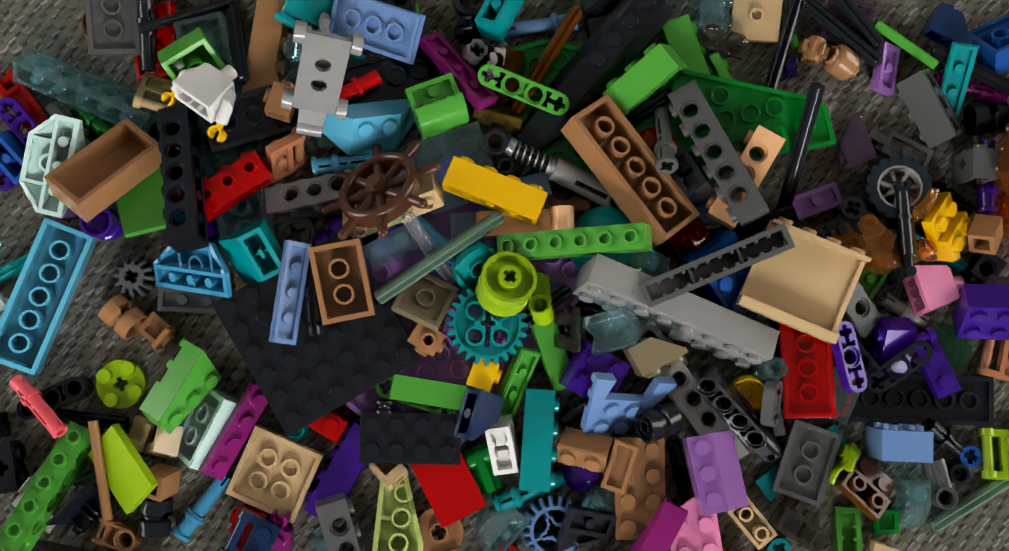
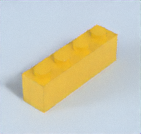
M453 157L442 182L444 191L536 226L548 195L544 188L536 184L527 185L522 183L518 177L513 175L504 176L499 174L491 166L484 165L482 167L474 164V161L468 157Z

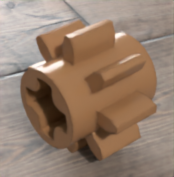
M811 35L808 39L800 42L797 53L802 54V62L815 66L819 62H823V59L827 60L830 48L826 47L827 44L824 38Z

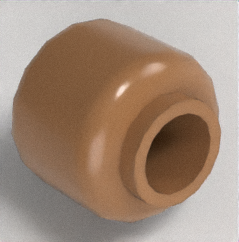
M844 44L832 46L827 60L823 59V68L837 80L843 81L852 78L860 69V56Z

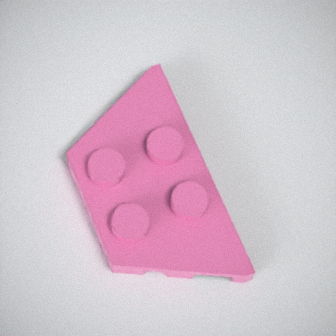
M695 497L684 502L680 507L688 510V515L670 550L723 551L717 513L704 516L698 515Z

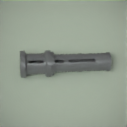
M658 107L654 111L657 143L654 146V154L657 156L655 168L661 174H671L679 167L678 160L675 158L677 146L672 141L670 110L667 107Z

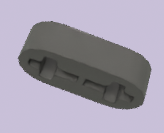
M767 379L765 382L760 414L761 425L775 428L778 424L783 393L782 381Z

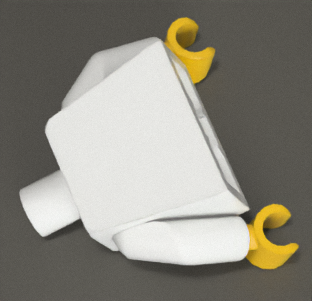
M203 63L195 68L184 69L172 81L171 93H163L161 100L168 106L182 102L211 124L214 121L217 122L216 125L209 127L207 134L213 139L215 133L219 131L217 141L222 143L227 137L223 127L229 122L236 100L233 80L238 77V74L231 65L218 70L209 63Z

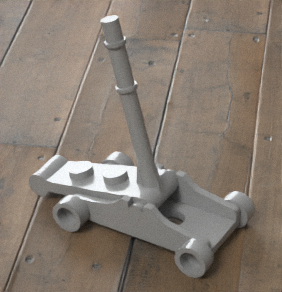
M326 12L320 15L318 31H313L312 26H308L307 22L299 20L295 22L292 42L303 45L294 89L283 88L280 108L291 110V107L299 108L295 133L320 138L326 114L335 115V119L345 120L348 100L339 98L349 55L361 56L365 38L364 34L353 32V35L347 34V38L330 34L329 26L331 20Z

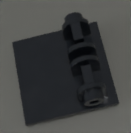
M80 485L73 489L70 493V498L52 513L53 517L46 524H72V531L75 534L85 533L93 524L92 521L97 520L96 515L100 516L102 514L97 485ZM109 491L110 500L112 503V498L114 497V495Z

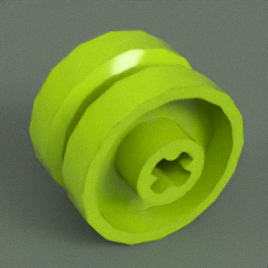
M509 251L496 253L484 264L477 280L476 295L479 303L485 310L496 316L509 317L518 314L524 310L536 289L537 274L535 268L527 258L518 253Z

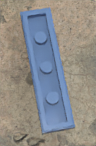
M284 240L268 342L296 345L310 258L308 248H311L312 244Z

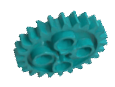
M476 287L475 293L469 288L466 289L467 297L465 298L459 294L457 298L460 304L453 302L451 305L456 312L451 311L447 314L448 317L453 319V321L446 322L447 327L453 328V330L447 333V337H455L450 345L460 346L457 354H461L464 351L467 353L465 361L469 360L471 356L475 357L474 365H477L480 359H483L485 366L489 365L490 359L493 360L495 365H498L499 357L505 362L508 361L507 352L514 356L517 352L513 346L520 348L523 346L519 338H525L527 334L522 332L521 329L527 328L528 324L521 322V320L527 314L518 313L514 316L499 319L489 312L488 323L493 326L488 330L489 347H485L486 328L481 324L486 319V311L478 301ZM477 307L481 312V316L479 318H472L468 314V308ZM472 331L479 333L480 342H470L468 333ZM495 332L503 333L506 339L505 343H496L493 339V334Z

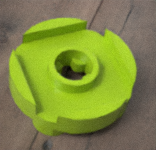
M126 359L109 362L96 374V390L99 398L107 407L117 409L132 407L140 402L147 390L148 380L143 368ZM120 377L122 380H127L128 384L124 386V391H122L121 388H117L116 383L119 382L118 379Z

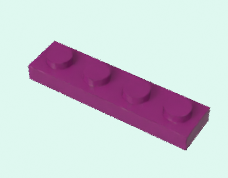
M439 32L420 38L418 46L444 75L452 72L459 91L462 92L463 96L477 111L496 104L498 96L492 89L479 82L478 74Z
M250 381L199 467L198 470L202 474L223 481L268 403L257 384Z

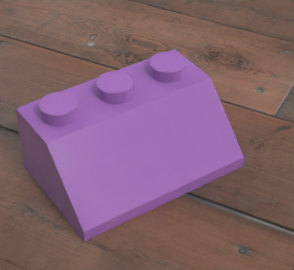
M732 430L682 439L698 515H710L749 506Z

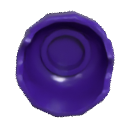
M565 465L563 469V476L567 486L576 492H589L595 488L600 479L601 472H592L586 468Z

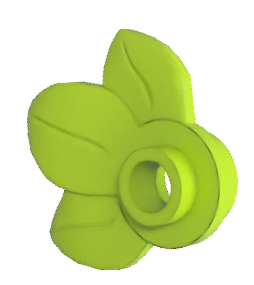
M850 442L840 447L837 453L839 457L835 460L829 476V482L832 485L835 484L837 476L843 469L848 472L854 470L861 454L857 444Z

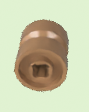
M122 294L112 297L98 314V317L109 327L114 326V331L124 340L133 337L138 332L137 329L148 318L137 307L132 308V303Z

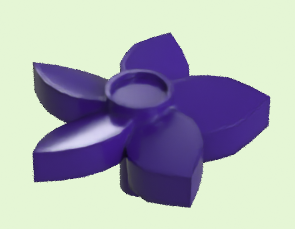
M797 57L786 60L780 79L781 83L787 79L788 75L792 77L799 75L797 69L793 67Z

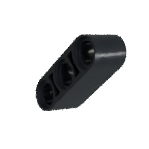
M85 376L70 377L40 390L42 393L41 397L55 412L57 409H62L88 397L93 391V382ZM77 382L81 384L80 393H77L75 390ZM54 392L58 394L57 403H54L52 398ZM20 401L17 403L16 413L21 419H37L30 411V408L23 406Z

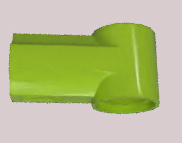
M540 272L536 273L537 285L528 306L534 323L539 326H546L554 320V311L552 308L549 275Z

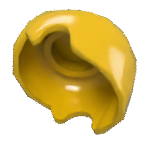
M741 375L732 382L736 389L755 410L761 409L765 384L758 377L751 375Z

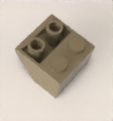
M643 337L622 349L636 376L648 377V379L661 373L660 367L664 365L674 366L684 360L683 355L688 353L686 347L653 337Z

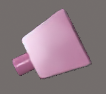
M914 265L917 273L902 280L915 317H919L959 299L960 293L958 290H961L963 284H965L961 276L952 275L950 267L947 265Z

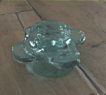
M592 486L590 489L592 494L590 503L592 507L604 511L613 510L615 507L612 499L614 492L605 488H599L598 486Z

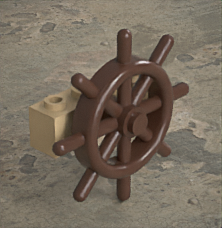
M413 140L403 153H383L382 146L375 144L372 148V157L360 163L350 173L344 171L336 173V178L343 181L339 192V200L323 206L321 213L324 216H328L342 210L343 227L337 234L340 240L347 239L349 235L353 239H361L378 232L379 237L385 238L388 236L389 227L445 206L442 184L434 174L440 170V164L432 162L418 168L411 159L421 147L419 140ZM402 170L407 171V173L398 176Z

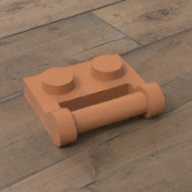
M296 126L292 128L291 134L279 140H274L265 146L267 166L276 179L273 183L307 165V156L304 153L306 135L295 133Z
M984 339L979 367H976L975 374L1009 382V340H1001L996 369L991 370L990 364L995 340Z

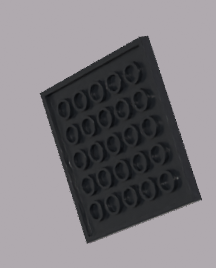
M335 235L317 246L352 239L349 235L347 239L340 240L338 236ZM310 258L305 288L315 286ZM368 266L367 271L376 315L323 325L321 318L319 325L322 326V335L310 337L307 334L309 322L306 320L305 302H307V298H305L304 293L296 345L268 342L279 274L263 282L254 280L232 292V297H223L211 304L288 437L421 360L418 353L414 350L413 344L407 341L409 337L395 313L391 310L388 301L380 304L373 293L380 287Z

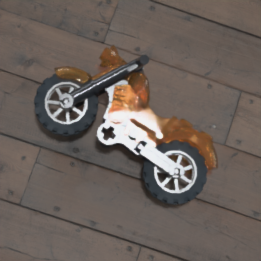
M892 155L878 161L864 176V183L861 186V191L864 193L862 195L863 201L858 197L846 198L834 209L832 214L833 220L815 229L817 231L816 236L824 239L829 236L840 240L843 247L850 249L853 246L866 252L865 256L872 258L871 262H866L864 269L870 273L883 275L894 270V273L886 279L887 284L891 286L915 275L917 269L914 267V263L922 260H937L938 250L931 240L920 237L916 242L915 223L922 220L933 210L938 201L940 190L932 187L933 178L931 175H928L927 171L929 170L926 166L922 167L919 164L920 161L915 158L909 159V156L901 155L900 157ZM894 172L903 174L901 180L896 179ZM889 174L892 184L881 179L884 175ZM880 186L886 188L883 195L881 194ZM909 190H914L913 199L909 195ZM863 202H866L868 205L867 209L869 210V212L867 214L865 213V205ZM878 218L886 219L887 226H889V229L886 228L883 224H881ZM793 222V225H792V226L797 227V228H799V229H802L803 226H801V225H798V226H797V225H794V222ZM767 226L764 227V229H762L759 233L764 232Z

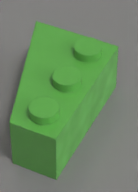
M656 43L652 44L643 52L645 56L640 61L634 60L624 69L626 73L620 78L615 77L607 83V90L602 93L603 96L608 94L624 116L648 100L651 94L658 88L666 86L670 82L669 79L679 70L683 72L688 68L670 45L662 43L658 45Z
M182 339L179 346L182 348L174 361L171 359L168 361L166 367L169 369L161 381L156 380L139 408L150 422L168 434H171L181 424L186 416L198 406L200 401L222 379L205 352L185 339Z

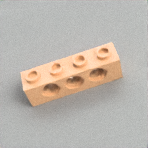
M758 125L755 131L750 129L742 142L746 144L742 153L737 151L757 188L786 140ZM750 150H758L761 153V160L755 161L751 159L749 155ZM731 171L730 174L724 173L722 179H730L734 172ZM736 193V201L743 200L746 197V193ZM712 195L705 205V208L709 209L705 216L730 230L734 229L738 221L733 223L726 211L730 207L725 200L721 201L718 195Z

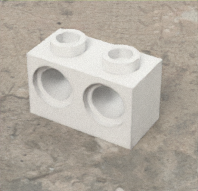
M512 414L499 416V420L495 425L485 431L494 476L518 473L521 460Z

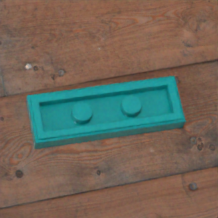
M952 41L940 88L956 118H959L979 46Z

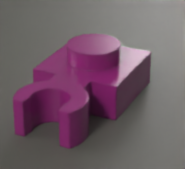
M274 509L269 519L283 528L272 550L292 551L294 527L287 526L291 519V513L287 511L282 519L278 516V509Z

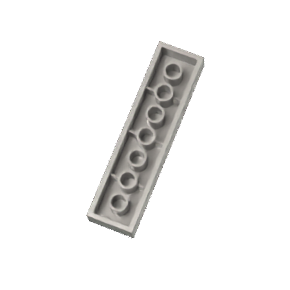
M599 253L580 268L572 294L579 296V299L583 302H594L601 305V308L607 312L620 313L624 315L626 320L631 322L639 321L646 324V327L652 331L665 332L669 334L671 339L677 341L684 340L691 343L693 348L710 351L714 357L719 359H729L740 368L748 369L773 359L780 332L689 292L648 308L638 284L654 277Z

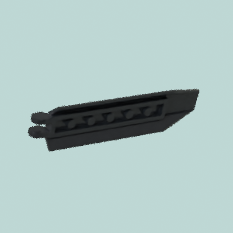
M622 0L548 85V87L567 95L570 102L567 112L563 115H554L533 106L516 137L524 144H527V147H533L537 151L563 135L561 129L570 118L599 100L603 96L602 93L607 90V83L613 78L621 76L625 71L624 69L634 61L674 15V11L665 2L666 0ZM547 91L546 99L542 105L547 107V102H551L555 105V110L566 106L563 103L562 97H558L557 100L551 99L549 97L552 93ZM541 93L537 101L542 98L543 93Z

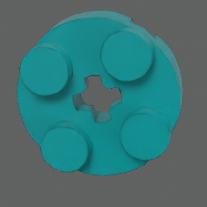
M476 241L465 248L451 262L455 281L464 290L468 288L475 289L484 264L497 252L493 247L483 244L481 241ZM477 264H479V270L476 271L475 269H473Z

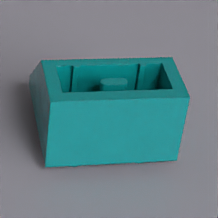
M264 218L218 241L244 284L254 280L263 282L279 274L283 250Z

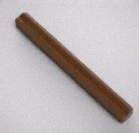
M575 6L570 8L527 78L541 83L583 15L582 10ZM532 87L529 90L528 95L530 99L538 87ZM514 98L509 108L520 115L527 103Z

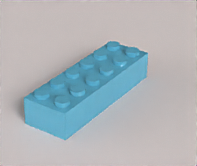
M44 218L0 318V364L31 375H36L42 371L99 238L91 237L82 230L51 218Z

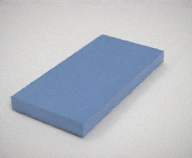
M334 0L329 30L332 35L346 38L347 34L353 35V32L364 34V49L408 64H414L426 16L379 0Z

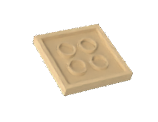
M257 424L252 431L225 494L269 514L274 509H278V516L282 519L285 513L290 511L291 519L289 523L293 524L325 454Z

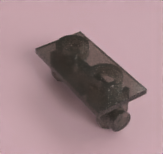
M714 23L706 25L704 30L699 28L697 30L701 45L705 49L720 52L728 58L742 59L739 51L748 45V40L744 35L733 31L729 33L728 29Z

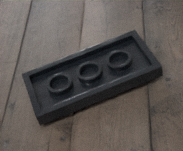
M361 411L359 463L460 465L461 439L453 437L459 413L392 412L391 414H377L373 411Z

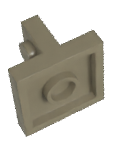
M427 274L400 292L391 310L437 332L445 319L458 288Z

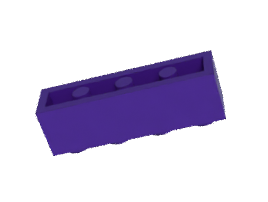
M359 421L354 422L353 425L348 424L342 434L345 438L342 445L335 446L329 457L333 459L328 468L324 466L317 477V480L320 481L316 489L311 488L304 499L307 503L304 510L317 518L315 500L344 492L347 498L367 464L359 463Z

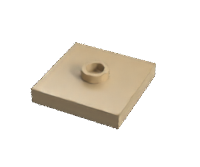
M733 0L729 40L777 44L783 0Z

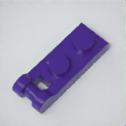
M932 326L923 328L922 332L917 334L916 341L923 340L928 342L932 347L933 356L920 369L935 400L941 399L962 389L937 340L935 329ZM916 346V353L914 354L915 358L917 356L925 358V352L928 349H923L919 346Z

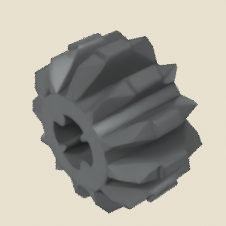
M134 256L132 260L125 258L124 266L116 265L120 271L119 274L115 273L112 275L114 278L119 279L114 286L122 288L120 293L122 295L129 294L131 298H137L138 295L146 296V289H155L150 284L151 281H156L155 276H151L154 273V267H149V260H141L137 256ZM138 273V278L135 277L133 274ZM132 277H135L137 281H132Z

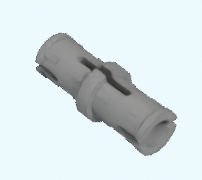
M887 291L879 298L881 300L878 301V305L893 312L895 317L910 318L918 329H923L928 324L926 321H929V316L923 314L915 317L910 302H903Z

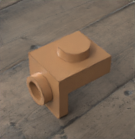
M155 311L137 329L139 333L152 343L151 347L154 349H163L170 346L175 340L174 335L178 331Z

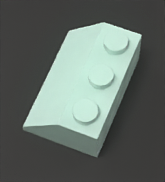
M213 388L183 420L180 427H184L177 456L189 468L199 469L239 399Z

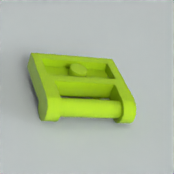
M979 428L978 436L981 437L984 469L981 471V479L1009 480V430ZM992 438H997L1000 471H994Z

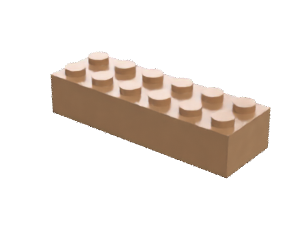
M608 94L572 116L561 129L562 133L630 222H644L651 225L653 249L700 215L670 174L657 172L655 168L657 157Z

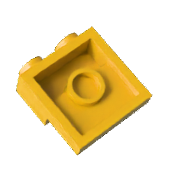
M940 192L921 221L934 260L954 262L960 259V252L968 244L967 234L972 222L969 221L967 211L957 212V205L953 202L950 192Z

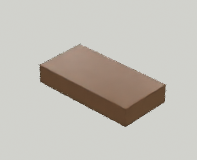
M616 438L600 487L625 496L641 446Z

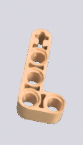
M558 205L552 206L550 209H542L536 226L502 214L505 220L504 223L482 238H497V235L575 228L574 206ZM493 211L475 212V224Z

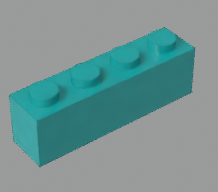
M485 0L475 18L480 36L502 43L525 0Z
M528 388L525 390L519 491L549 493L550 487H555V472H551V462H556L557 447H552L553 437L558 436V422H554V412H559L560 397H555V390Z

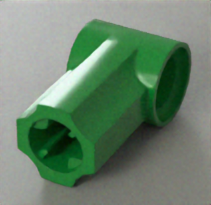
M486 441L463 450L469 469L473 470L482 495L502 487L499 476H494Z

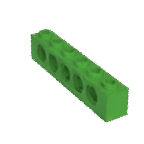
M640 222L497 235V253L514 252L530 261L595 256L597 253L610 255L653 251L651 225Z
M70 421L67 426V432L59 438L1 529L0 551H31L46 528V523L51 519L52 513L59 507L89 459L88 453L92 448L88 429Z

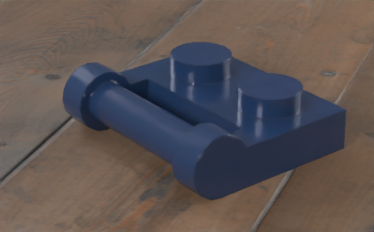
M241 508L237 515L239 519L225 547H222L220 551L235 550L248 522L255 525L242 551H272L283 527L250 510Z

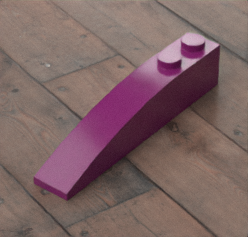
M665 499L629 551H669L688 515V510Z

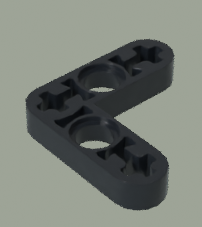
M857 337L858 345L861 348V355H865L869 359V365L864 368L867 376V388L876 394L886 392L928 363L933 356L931 345L926 341L917 340L880 365ZM916 346L920 348L926 347L928 349L925 352L926 357L917 356L913 359V362L916 363L914 366L911 365L908 358L903 356L905 353H908L909 357L916 353ZM846 350L844 360L849 364L852 357H848L847 354L850 352ZM896 360H902L906 363L907 370L902 374L895 373L891 368L892 363ZM885 367L888 373L895 378L893 381L890 380V377L884 379L883 387L872 385L874 381L873 376L881 378L885 375L886 372L882 370Z

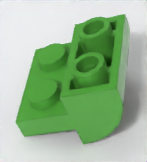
M452 72L405 89V94L414 114L413 118L422 140L469 123L466 102L462 92H459Z

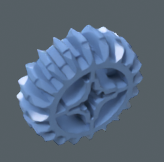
M548 495L549 503L545 504L543 498H539L541 506L538 508L532 503L530 507L534 513L529 511L524 513L530 521L522 520L521 525L528 529L522 530L521 536H529L524 540L525 546L533 544L529 551H555L553 548L543 546L538 541L550 539L556 542V534L548 532V530H551L549 519H551L556 527L561 526L563 519L554 518L550 510L566 512L568 504H572V500L569 498L565 504H562L563 497L561 495H558L557 502H553L552 495ZM543 514L546 525L539 530L540 532L534 534L535 523ZM575 546L564 549V551H578Z

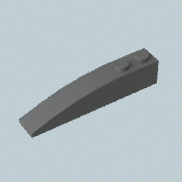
M785 223L638 285L648 308L790 250L795 245Z

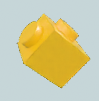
M480 359L477 365H474L473 362L466 385L490 392L493 383L498 384L503 371L499 369L500 364L495 365L492 359H490L488 366L484 365L483 359Z

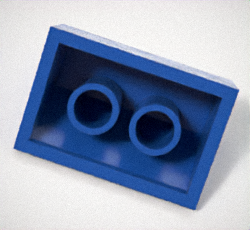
M1008 13L969 31L972 43L979 46L976 56L978 63L1000 75L1009 72Z

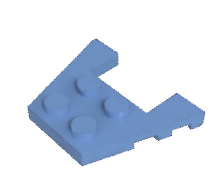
M593 372L591 376L593 384L588 389L587 394L589 402L584 407L580 427L584 434L624 435L635 425L634 421L637 412L648 408L652 409L677 386V383L673 377L655 376L644 394L609 393L617 381L613 373Z

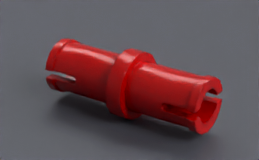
M374 69L357 79L355 77L351 78L349 83L342 86L339 98L349 100L355 96H363L365 91L382 83L379 73Z

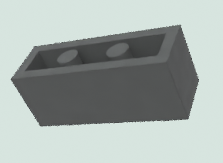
M930 68L921 70L896 84L898 98L903 103L905 102L909 110V119L912 123H916L920 131V140L929 149L963 133Z

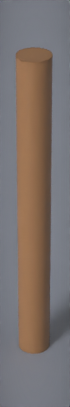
M98 420L88 421V429L102 520L109 521L113 519L99 422Z

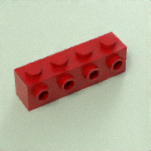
M255 150L243 153L238 157L237 162L231 166L225 165L219 168L215 176L210 179H204L207 223L276 181L262 156Z

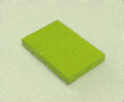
M117 423L110 426L101 437L108 487L127 515L134 512L159 483L120 424ZM91 449V451L88 453V456L94 464Z

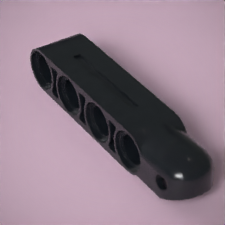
M711 364L702 366L698 371L696 389L737 436L749 448H752L764 462L773 464L781 460L783 446L769 431L767 426L761 425L760 414L719 368ZM772 454L773 458L770 459L767 456Z

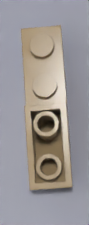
M748 498L749 506L725 512L752 544L760 550L778 534Z

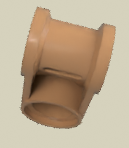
M100 515L98 518L100 522L98 529L91 538V541L97 545L110 547L118 551H130L139 547L145 537L137 535L136 525L121 521V519L116 517L109 521H103L102 515ZM127 533L132 536V544L128 543L126 539Z

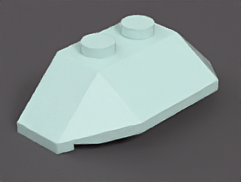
M54 114L28 133L19 182L37 213L63 218L68 209L65 204L52 194L44 176L85 148L83 122L80 119Z

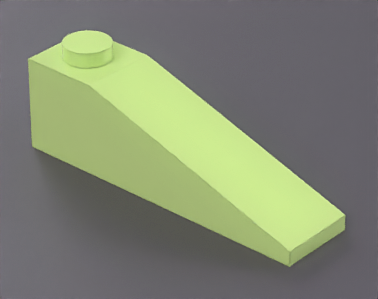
M408 476L390 492L380 482L372 551H423L424 545Z

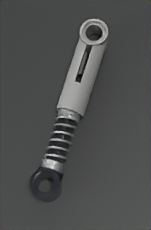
M492 125L486 130L483 146L490 154H505L509 157H515V160L518 158L521 160V163L524 161L527 163V166L530 164L533 166V169L536 167L539 169V172L541 170L544 171L545 175L549 176V180L608 208L617 207L621 210L617 204L611 202V195L594 174L560 157L558 159L551 156L547 157L545 153L541 154L539 150L535 151L533 147L529 148L527 144H521V141L513 138L503 126ZM495 134L499 135L503 142L495 145L491 143L489 137Z

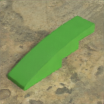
M834 507L831 551H863L859 508Z

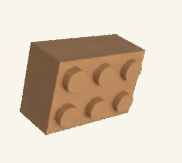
M360 238L308 248L323 325L376 315Z

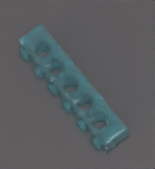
M29 48L12 60L13 81L117 125L127 118L147 133L149 125L154 120L159 119L157 111L143 107L141 109L132 107L136 92L35 49Z

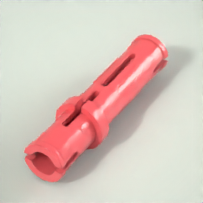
M23 374L20 376L16 375L10 380L9 385L21 398L20 402L23 406L30 408L54 439L61 437L67 432L68 427L44 401L40 390L34 388Z

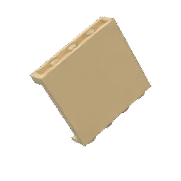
M779 217L778 220H770L766 230L785 223L795 247L750 266L735 304L827 343L836 344L839 338V334L836 332L865 263L871 262L872 258L865 256L866 252L860 248L851 246L848 249L841 246V241L829 236L824 239L816 236L817 231L811 228L802 227V229L794 227L792 226L793 221Z

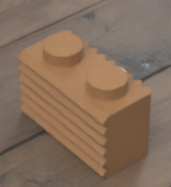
M565 426L557 446V461L568 466L582 467L592 472L604 474L613 449L614 438L600 434H584L582 430Z

